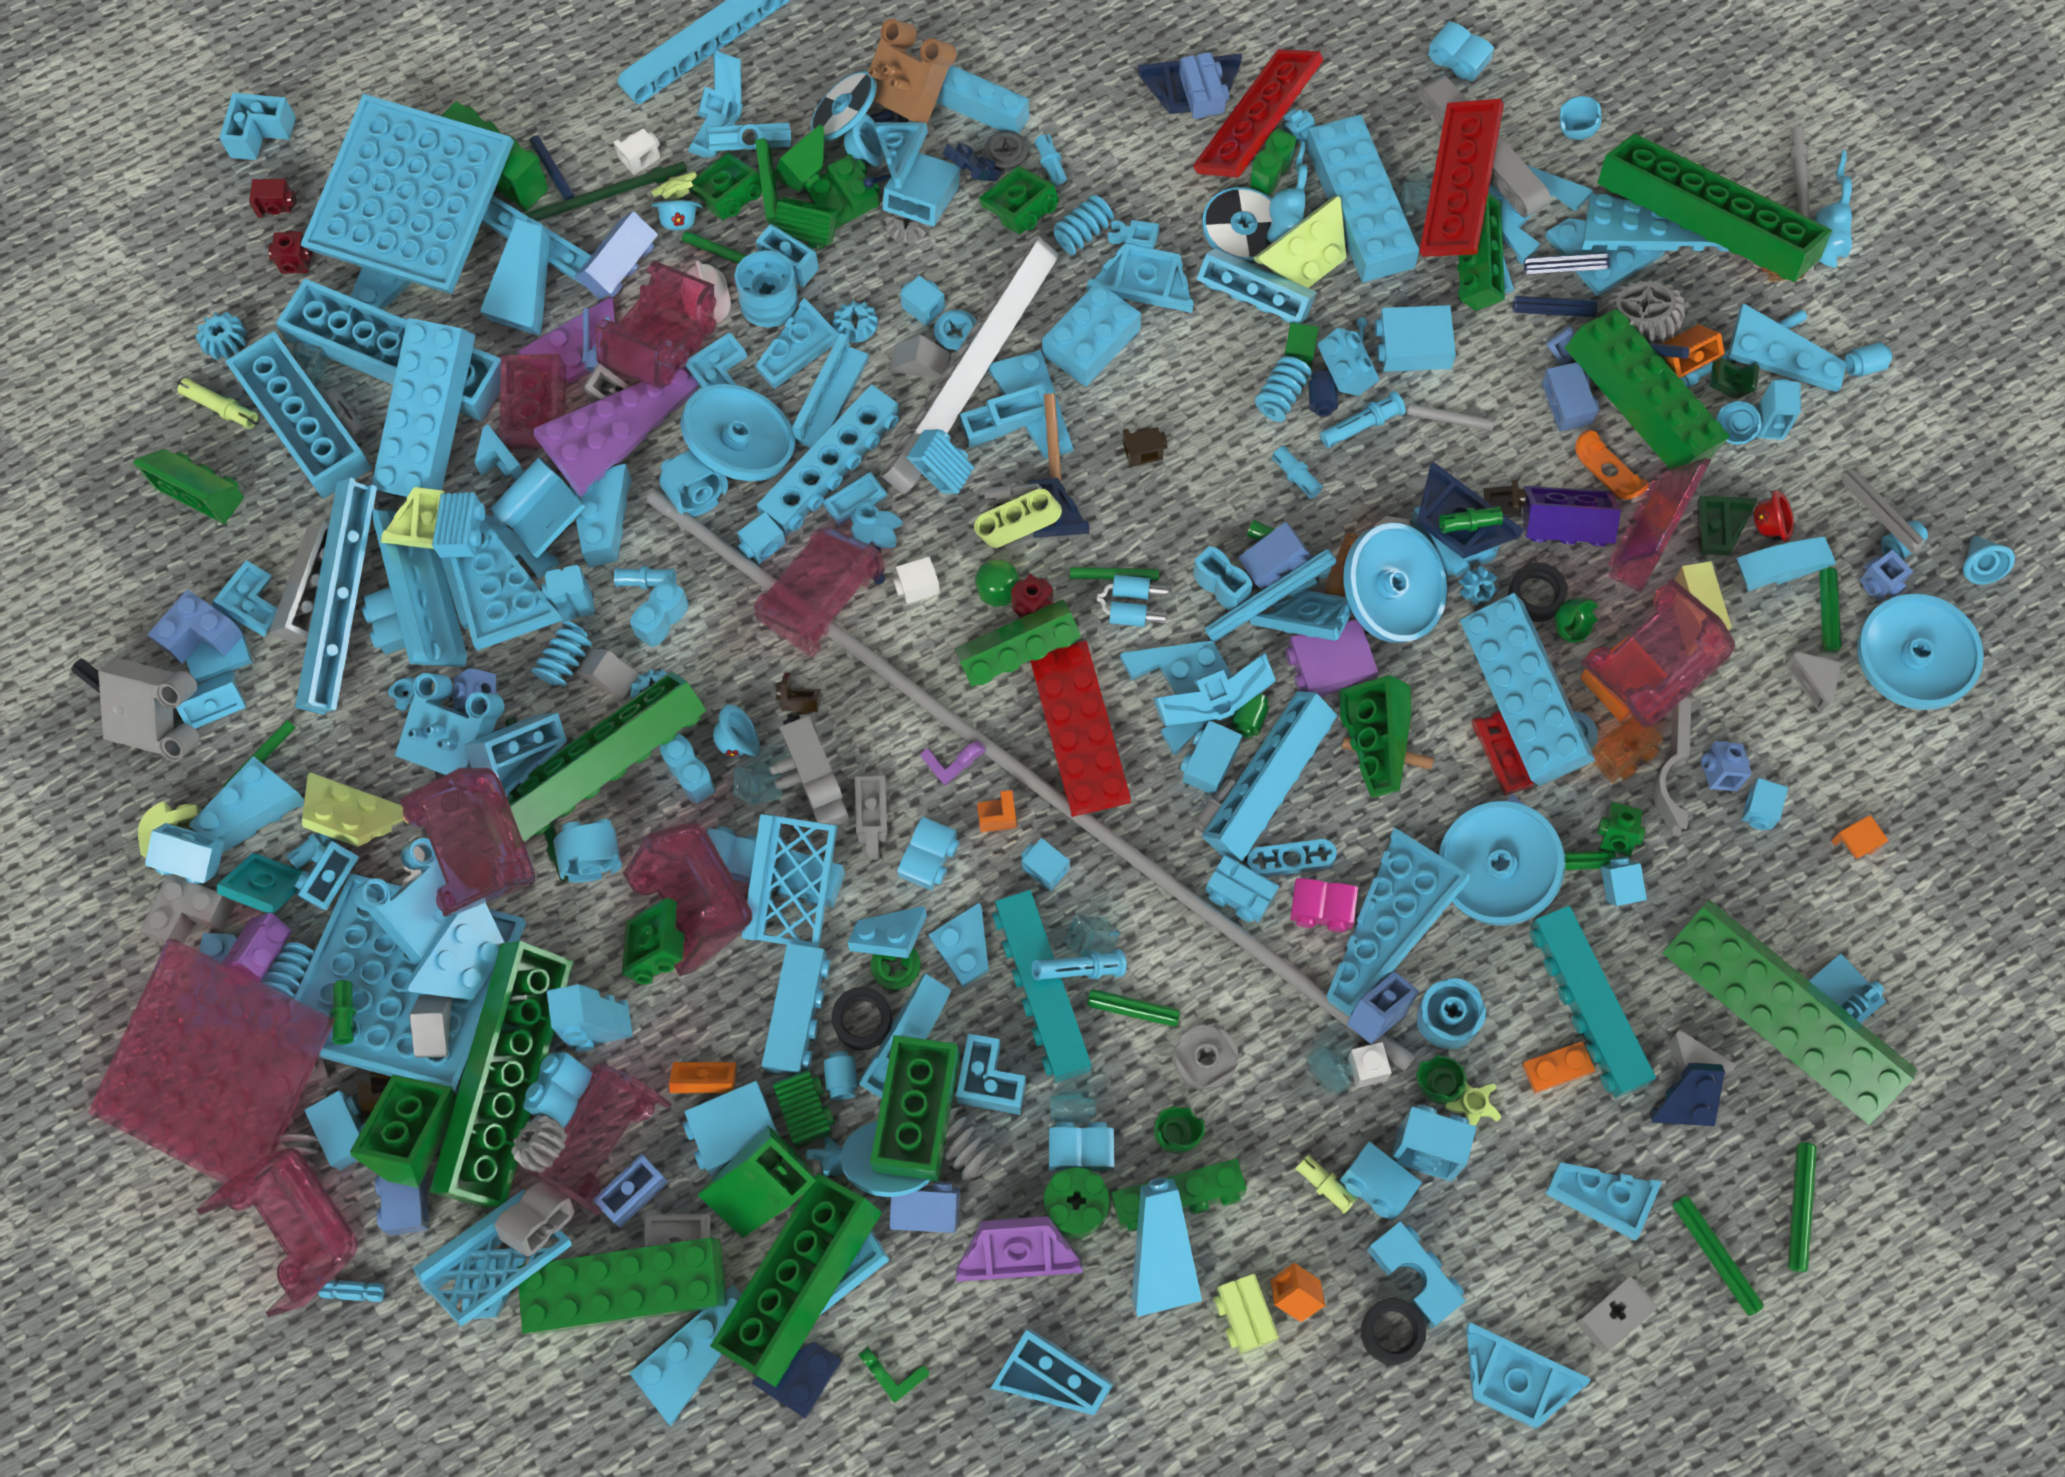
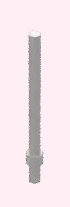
M1797 126L1792 129L1793 146L1790 149L1791 160L1794 161L1797 206L1798 213L1810 219L1806 169L1808 146L1804 143L1803 127ZM1814 265L1803 276H1813L1815 274Z

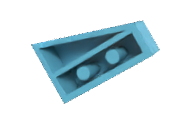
M580 984L547 990L552 1029L571 1050L575 1049L576 1052H586L593 1050L596 1044L633 1037L627 1000L623 999L615 1002L612 995H606L605 999L601 998L598 990Z

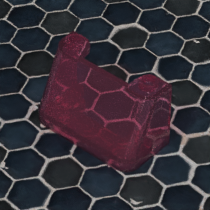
M828 526L816 529L810 537L809 544L766 594L763 593L758 597L754 604L756 619L803 653L813 658L821 649L817 641L822 634L825 636L828 634V625L861 585L868 586L869 578L877 581L885 572L882 553L872 545Z
M1673 578L1655 593L1653 604L1657 612L1613 652L1607 647L1595 648L1581 661L1583 667L1643 727H1650L1659 722L1732 655L1736 645L1722 619Z
M458 768L399 799L405 820L409 824L418 828H425L446 882L445 885L438 888L436 896L437 906L442 911L444 917L454 916L518 891L535 882V871L502 784L498 776L491 769Z
M685 823L647 834L623 872L629 886L636 893L651 895L658 892L661 900L668 897L677 902V920L675 925L679 931L684 933L685 941L683 960L674 965L679 976L692 973L744 932L752 921L753 914L708 833L699 824Z

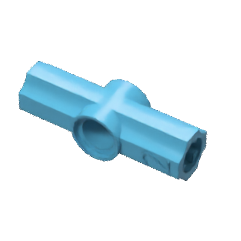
M789 122L706 127L708 151L756 149L755 140L750 145L743 142L742 134L746 129L754 132L755 140L765 138L770 148L791 147Z

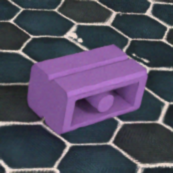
M270 912L261 915V917L251 918L228 952L229 955L220 964V969L242 986L251 982L261 981L291 935V929Z

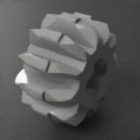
M537 1115L533 1121H527L526 1126L520 1130L519 1136L513 1141L515 1145L511 1153L514 1155V1159L519 1162L520 1166L532 1172L537 1171L541 1173L546 1167H551L553 1161L556 1158H560L559 1153L566 1146L564 1144L567 1139V1134L564 1132L565 1128L560 1126L558 1121L553 1118L550 1119L546 1115L543 1117Z

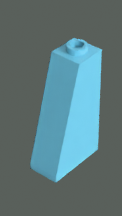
M527 219V221L515 220L480 310L489 321L536 336H540L542 332L550 236L538 221Z
M1156 1178L1149 1181L1147 1185L1141 1186L1132 1286V1302L1138 1317L1202 1301L1179 1190L1173 1178Z

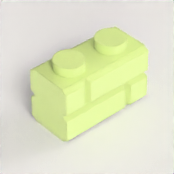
M1255 1274L1217 1287L1216 1292L1218 1296L1213 1297V1301L1219 1316L1225 1315L1230 1328L1225 1329V1333L1231 1349L1237 1347L1239 1354L1279 1339Z

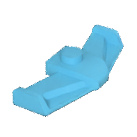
M716 50L713 53L714 90L708 87L704 88L697 116L706 118L688 149V152L705 158L714 157L719 152L708 151L706 127L734 125L739 121L743 108L741 103V59Z
M1262 653L1229 679H1227L1225 671L1221 669L1194 680L1197 692L1154 697L1153 701L1159 717L1165 726L1214 719L1220 721L1234 715L1236 710L1276 682L1266 653Z

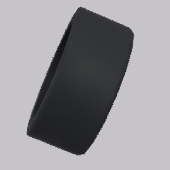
M1535 562L1523 566L1516 572L1508 588V596L1515 593L1524 602L1533 622H1543L1556 616L1558 607L1567 598L1568 585L1565 577L1557 568L1547 563ZM1530 578H1540L1549 582L1555 590L1553 602L1543 607L1528 603L1520 593L1522 583Z
M857 987L844 992L836 1000L832 1010V1025L838 1039L847 1047L855 1050H870L881 1045L890 1032L893 1023L892 1012L886 998L878 991L868 987ZM858 1001L873 1003L881 1014V1022L877 1030L864 1037L852 1035L844 1025V1014L847 1008Z
M1388 1298L1377 1302L1365 1314L1361 1324V1339L1365 1349L1374 1359L1384 1364L1399 1365L1410 1361L1421 1351L1426 1340V1324L1422 1314L1413 1304L1403 1299ZM1389 1311L1405 1315L1413 1328V1338L1410 1344L1398 1352L1382 1348L1374 1336L1376 1320L1382 1314Z

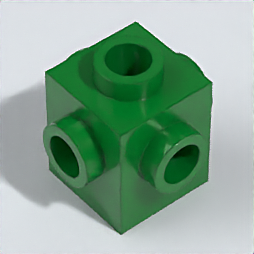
M1612 802L1606 817L1602 816L1598 825L1597 834L1602 835L1600 848L1631 856L1635 845H1641L1645 835V828L1641 827L1642 809Z

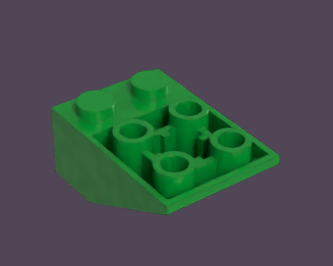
M768 1125L714 1176L697 1195L738 1235L744 1238L791 1206L816 1182L813 1168Z

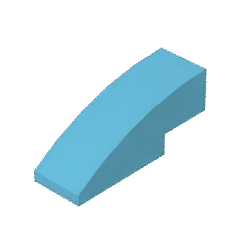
M1042 384L987 400V406L959 414V424L968 447L970 448L1004 436L1044 416L1045 391Z
M1825 537L1789 542L1737 558V566L1747 591L1774 582L1777 585L1836 565Z

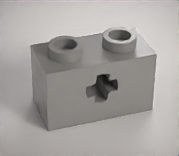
M1631 1276L1623 1281L1616 1277L1603 1289L1607 1294L1598 1303L1593 1298L1579 1310L1582 1317L1576 1321V1324L1603 1354L1614 1348L1659 1308ZM1617 1306L1620 1311L1617 1314L1618 1317L1613 1319L1609 1313L1612 1307Z

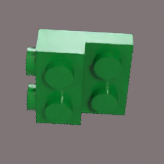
M729 152L698 174L691 181L693 186L689 188L690 193L703 201L708 211L722 221L728 217L736 216L743 205L751 200H757L762 194L761 180L758 172Z
M851 154L828 165V173L820 176L819 182L811 189L804 188L813 203L838 209L835 229L880 206L878 195L881 192L878 184L875 183L871 188L864 186L863 181L866 178L865 174H867L866 168L861 159L854 160Z
M1019 165L978 198L981 207L999 216L1003 226L1019 235L1025 230H1032L1036 226L1037 220L1045 213L1054 212L1057 203L1060 202L1052 183Z
M667 897L626 921L622 975L634 980L638 984L647 985L653 982L655 975L672 972L674 965L683 960L684 933L675 929L677 920L676 901Z

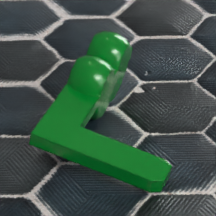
M868 1346L858 1353L894 1403L927 1378L930 1373L924 1365L920 1366L896 1385Z

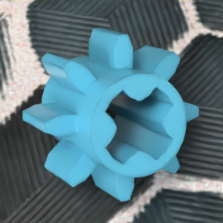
M1293 109L1284 115L1286 121L1283 122L1281 130L1295 136L1296 143L1301 141L1306 143L1309 128L1315 127L1316 124L1308 111H1301V109L1296 111Z
M1479 566L1478 570L1467 569L1463 579L1459 580V583L1465 588L1460 594L1475 605H1478L1479 601L1490 602L1494 592L1498 591L1493 584L1497 577L1482 566Z

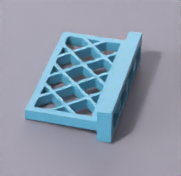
M760 814L742 939L761 940L785 945L790 943L819 948L838 825L772 814ZM782 824L793 825L800 834V837L788 846L780 836ZM801 827H808L811 829H809L807 832H804ZM817 829L829 831L827 844L817 851L807 836ZM804 840L813 852V855L800 864L790 849ZM779 844L783 848L780 852H778ZM826 850L825 859H823L820 854ZM786 853L796 867L782 876L776 868V861ZM817 858L823 866V872L819 878L812 881L803 867ZM799 870L809 885L795 895L785 880ZM774 875H775V876L777 877L778 881H776V882L773 884ZM821 881L819 891V889L816 887V884H818ZM782 884L791 898L780 907H777L771 898V894L774 888ZM812 889L818 897V905L808 913L798 898ZM795 902L804 916L790 925L781 910ZM770 906H771V908H772L774 911L769 914V908H770ZM814 913H816L815 921L811 917ZM775 915L778 916L786 927V930L778 936L766 934L767 921ZM806 919L814 929L812 942L801 940L794 931V928ZM787 933H790L793 938H787L783 936H785Z
M524 1189L413 1267L422 1289L428 1295L431 1294L460 1327L572 1246L570 1239L559 1230L550 1236V1238L558 1240L556 1244L550 1248H541L529 1257L524 1256L512 1247L507 1250H494L495 1247L502 1243L497 1234L495 1223L504 1210L519 1203L525 1192ZM514 1258H530L529 1263L523 1268L512 1269ZM484 1259L481 1270H466L477 1260ZM507 1259L505 1268L489 1269L491 1260ZM487 1278H502L501 1284L494 1289H484ZM456 1279L453 1290L438 1289L448 1281ZM464 1279H479L476 1289L461 1290ZM474 1298L472 1305L461 1313L456 1309L458 1299Z

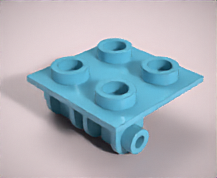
M1842 954L1838 955L1809 980L1860 1023L1886 1002L1882 997L1884 987L1877 981L1873 983L1868 982Z

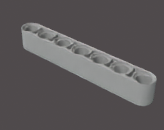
M1444 75L1418 90L1420 101L1441 127H1443L1447 103L1468 101L1449 78ZM1498 135L1490 182L1519 215L1526 218L1550 205V193L1540 179L1503 138Z

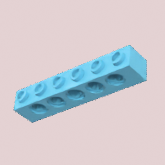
M871 384L757 504L759 515L766 512L783 531L785 537L791 531H797L802 526L805 516L811 510L816 511L821 506L824 500L823 497L830 490L834 491L840 486L843 476L849 470L853 471L858 467L862 456L868 450L871 451L876 448L881 436L887 429L890 431L897 425L900 417L898 403ZM867 420L875 421L872 424H864ZM848 440L856 441L853 444H845ZM829 460H837L834 464H826ZM810 480H818L816 484H806ZM791 500L799 501L795 505H787Z

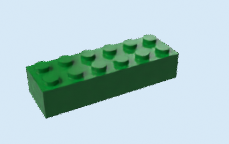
M1617 308L1582 325L1564 348L1677 477L1711 458L1730 436L1723 429L1722 425L1708 412L1702 402L1693 395L1684 382L1671 370L1665 360L1653 350L1645 337L1633 325H1629L1628 318Z
M819 1173L815 1176L816 1182L804 1193L710 1347L775 1388L882 1214L866 1198Z
M709 1237L550 1261L519 1284L522 1334L537 1335L727 1307L721 1240Z

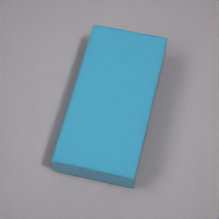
M870 471L822 502L837 525L841 526L851 520L852 511L859 504L869 503L874 505L886 498L887 492Z

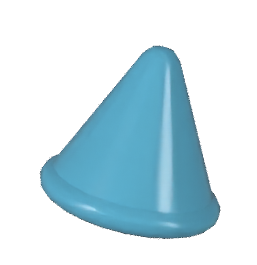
M1974 536L1970 540L1967 558L1963 566V574L1969 582L1974 584L1994 583L2011 571L2015 563V555L2007 546Z

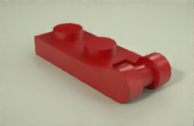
M1500 710L1492 712L1490 717L1484 719L1481 716L1472 719L1471 723L1474 732L1482 744L1503 795L1507 796L1533 787L1534 782L1529 777ZM1496 728L1499 733L1491 735L1489 729Z

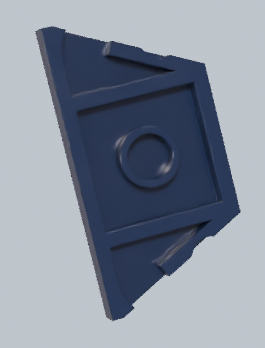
M1241 54L1213 57L1214 62H1219L1221 65L1222 78L1220 81L1222 85H1227L1229 94L1241 65ZM1180 61L1138 65V76L1169 114L1191 112L1179 75Z
M1435 462L1430 465L1416 523L1464 559L1517 539L1522 535L1524 529L1504 514L1502 525L1479 527L1476 531L1468 532L1465 529L1443 534L1439 527V516L1441 514L1464 512L1466 508L1472 507L1475 510L1492 508L1493 506Z

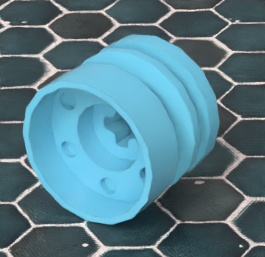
M768 250L753 252L744 257L737 265L734 274L742 314L749 322L760 327L770 328L784 324L790 317H793L799 304L791 262L784 255Z

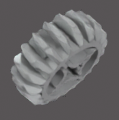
M1639 279L1635 284L1628 282L1626 287L1618 286L1617 292L1611 293L1608 305H1606V314L1618 308L1628 318L1629 325H1633L1645 337L1648 343H1653L1656 340L1663 343L1666 337L1673 338L1674 333L1680 331V327L1685 319L1684 298L1681 297L1679 290L1673 289V284L1665 286L1663 280L1655 283L1652 279L1648 282H1642Z

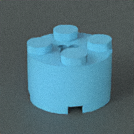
M690 449L675 458L665 460L660 467L662 471L660 487L682 515H684L683 512H687L691 516L696 517L709 512L718 505L719 501L717 498L720 494L723 493L725 495L728 490L727 478L703 464Z
M601 819L592 824L581 825L579 822L566 823L562 826L563 832L559 833L553 840L560 878L564 879L565 876H568L569 882L583 883L602 879V872L611 869V874H614L622 867L616 831L608 819Z
M1458 978L1443 980L1431 985L1419 1003L1416 1014L1417 1028L1427 1041L1439 1048L1460 1049L1471 1042L1481 1029L1486 1017V1008L1480 992L1471 983ZM1449 1009L1455 1012L1453 1018L1447 1016Z

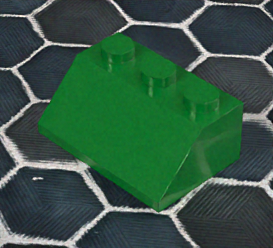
M162 449L138 457L133 462L154 489L224 525L244 499V496L238 489L239 484L228 476L221 478L215 475L216 473L210 467L202 463L199 466L193 464L188 456L179 451L174 454L166 449Z
M392 1075L350 1150L351 1156L388 1182L419 1188L445 1138L456 1101L453 1088Z

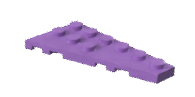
M682 364L534 428V437L581 498L587 492L590 485L595 481L599 482L612 465L622 461L647 438V434L654 427L658 428L664 422V418L673 410L679 409L698 391L699 384Z

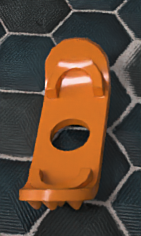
M1586 430L1579 435L1575 445L1579 460L1613 494L1624 500H1632L1642 495L1648 489V481L1639 478L1638 475L1630 471L1608 450L1597 432ZM1606 463L1613 464L1617 468L1618 473L1613 477L1603 474L1601 466Z

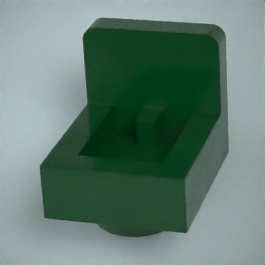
M1719 358L1713 361L1710 387L1733 399H1739L1757 389L1759 366L1751 364L1742 369L1723 358Z

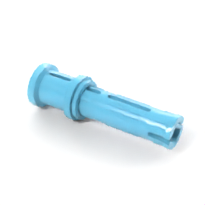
M1393 391L1389 393V397L1377 403H1369L1366 406V410L1319 432L1320 438L1328 449L1373 425L1380 427L1384 425L1385 420L1397 414L1399 416L1406 414L1404 402L1400 395Z
M1114 949L1111 953L1099 954L1097 951H1090L1085 957L1034 960L1031 970L1033 978L1037 981L1084 975L1091 979H1099L1102 975L1123 977L1126 972L1127 962L1124 952L1121 949Z

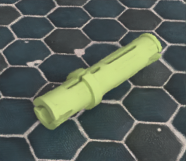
M189 378L181 380V383L187 385L189 389L178 385L177 390L180 395L186 396L219 413V416L227 421L233 420L247 429H252L255 424L249 422L246 418L255 422L258 421V414L240 406L239 402L235 399L225 398L193 382Z

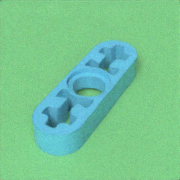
M1326 839L1257 847L1249 853L1247 867L1264 877L1324 870L1333 865L1337 850L1334 844ZM1318 848H1323L1325 853H1330L1327 855L1326 861H1321L1320 856H1313L1309 859L1310 864L1305 863L1306 853L1304 849H1308V855L1317 854ZM1288 851L1296 852L1300 857V863L1295 866H1289L1283 861V855ZM1273 853H1278L1277 863L1279 868H1275V862L1266 863L1265 869H1260L1258 864H1253V862H1256L1257 856H1262L1263 860L1268 861L1273 860Z

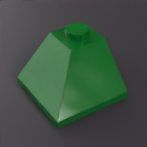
M821 124L779 159L775 170V179L797 192L802 191L805 187L811 189L821 179L819 175L823 167L824 127Z

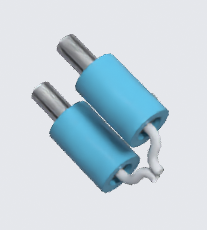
M1115 575L1114 583L1108 584L1104 588L1103 593L1097 596V602L1102 604L1103 611L1110 615L1109 624L1145 627V621L1166 623V613L1147 611V605L1111 602V609L1108 610L1105 600L1102 599L1107 595L1110 588H1113L1112 597L1148 600V594L1169 595V586L1150 584V578Z

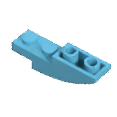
M923 974L893 1021L890 1032L858 1080L860 1086L882 1099L893 1035L926 1039L949 997L950 988L928 974Z

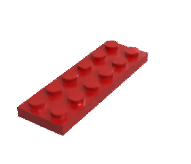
M1277 49L1194 163L1193 167L1196 173L1239 178L1324 60L1320 51Z
M1501 98L1447 103L1419 250L1423 257L1475 255L1478 252L1504 108Z
M1087 640L1073 643L1068 647L1056 648L1039 660H1030L1071 817L1130 804L1131 796Z

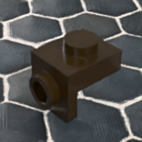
M1512 480V486L1483 488L1484 500L1493 507L1500 506V511L1508 518L1522 516L1521 506H1526L1525 488L1520 489L1518 480Z
M784 672L781 682L776 684V700H781V711H796L797 714L807 715L818 712L821 702V689L791 688V673Z

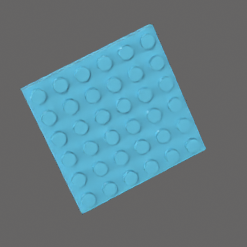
M363 94L300 245L319 254L452 294L514 141L507 135Z
M350 873L275 1043L279 1047L388 1076L397 1075L450 1086L453 1088V1092L458 1094L493 970L473 1000L452 998L448 1057L415 1058L410 1012L419 995L429 994L405 992L402 988L421 960L412 962L371 914L356 906L353 898L355 889L360 884L371 880V878ZM388 883L391 890L390 898L395 893H397L402 888V886ZM368 887L366 891L367 898L371 902H376L378 899L376 890ZM489 909L504 942L519 941L526 925L525 919ZM338 980H349L353 984V1008L356 1009V1015L353 1016L354 1041L346 1045H338L332 1042L333 1017L330 1016V1010L333 1009V985Z

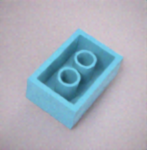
M1097 281L1042 338L1043 356L1087 387L1140 331L1141 313Z
M1418 1105L1417 1108L1411 1107L1398 1127L1390 1158L1400 1166L1452 1182L1467 1165L1477 1127L1470 1125L1469 1120L1461 1116L1450 1115L1447 1118L1436 1114L1437 1110L1429 1106Z

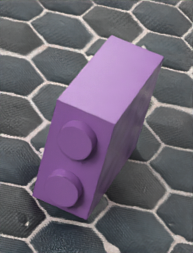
M1357 619L1347 621L1339 639L1336 641L1298 634L1290 637L1289 646L1285 649L1288 664L1290 666L1294 665L1297 672L1294 679L1298 691L1313 692L1323 697L1338 693L1341 689L1374 680L1378 675V669L1363 627Z

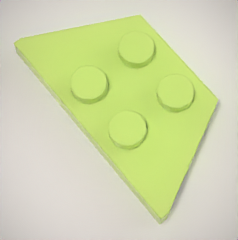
M1333 196L1257 254L1254 257L1255 262L1264 264L1273 270L1274 274L1306 288L1316 283L1346 259L1340 197Z
M311 772L307 776L302 815V826L304 828L359 847L370 842L375 837L392 832L393 825L401 821L409 824L415 819V810Z

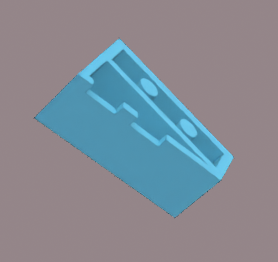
M626 464L610 467L605 472V476L599 482L595 481L590 485L587 492L581 498L570 484L571 490L585 505V508L576 517L582 555L588 568L617 562L623 532L622 525L627 509L628 491L632 481Z
M558 713L537 714L464 744L482 802H503L510 796L509 792L519 783L526 781L529 778L528 775L538 765H543L567 742Z
M253 756L190 822L189 826L198 833L224 840L223 854L255 835L257 830L271 822H277L282 819L281 816L296 807L304 806V798Z
M1029 1328L1024 1332L990 1389L1095 1415L1115 1383Z

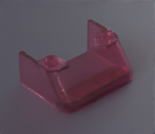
M602 1063L597 1064L590 1070L592 1072L590 1083L583 1095L578 1099V1104L572 1118L564 1127L567 1139L564 1142L565 1148L559 1153L560 1158H556L552 1166L546 1167L541 1173L527 1170L529 1174L538 1180L545 1182L597 1216H599L602 1210L593 1205L592 1202L600 1193L601 1188L599 1187L600 1179L595 1175L631 1121L638 1123L642 1120H647L653 1114L655 1104L667 1109L672 1104L634 1076Z
M292 1147L275 1152L233 1177L196 1209L198 1214L201 1215L226 1205L232 1210L241 1211L253 1204L287 1254L277 1268V1279L285 1293L265 1312L268 1318L305 1306L357 1252L358 1243L353 1231L303 1155Z

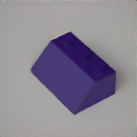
M1524 486L1526 506H1523V529L1526 538L1539 543L1547 542L1549 539L1559 540L1561 543L1569 545L1576 544L1577 541L1589 542L1593 546H1606L1607 543L1616 544L1621 509L1612 491Z

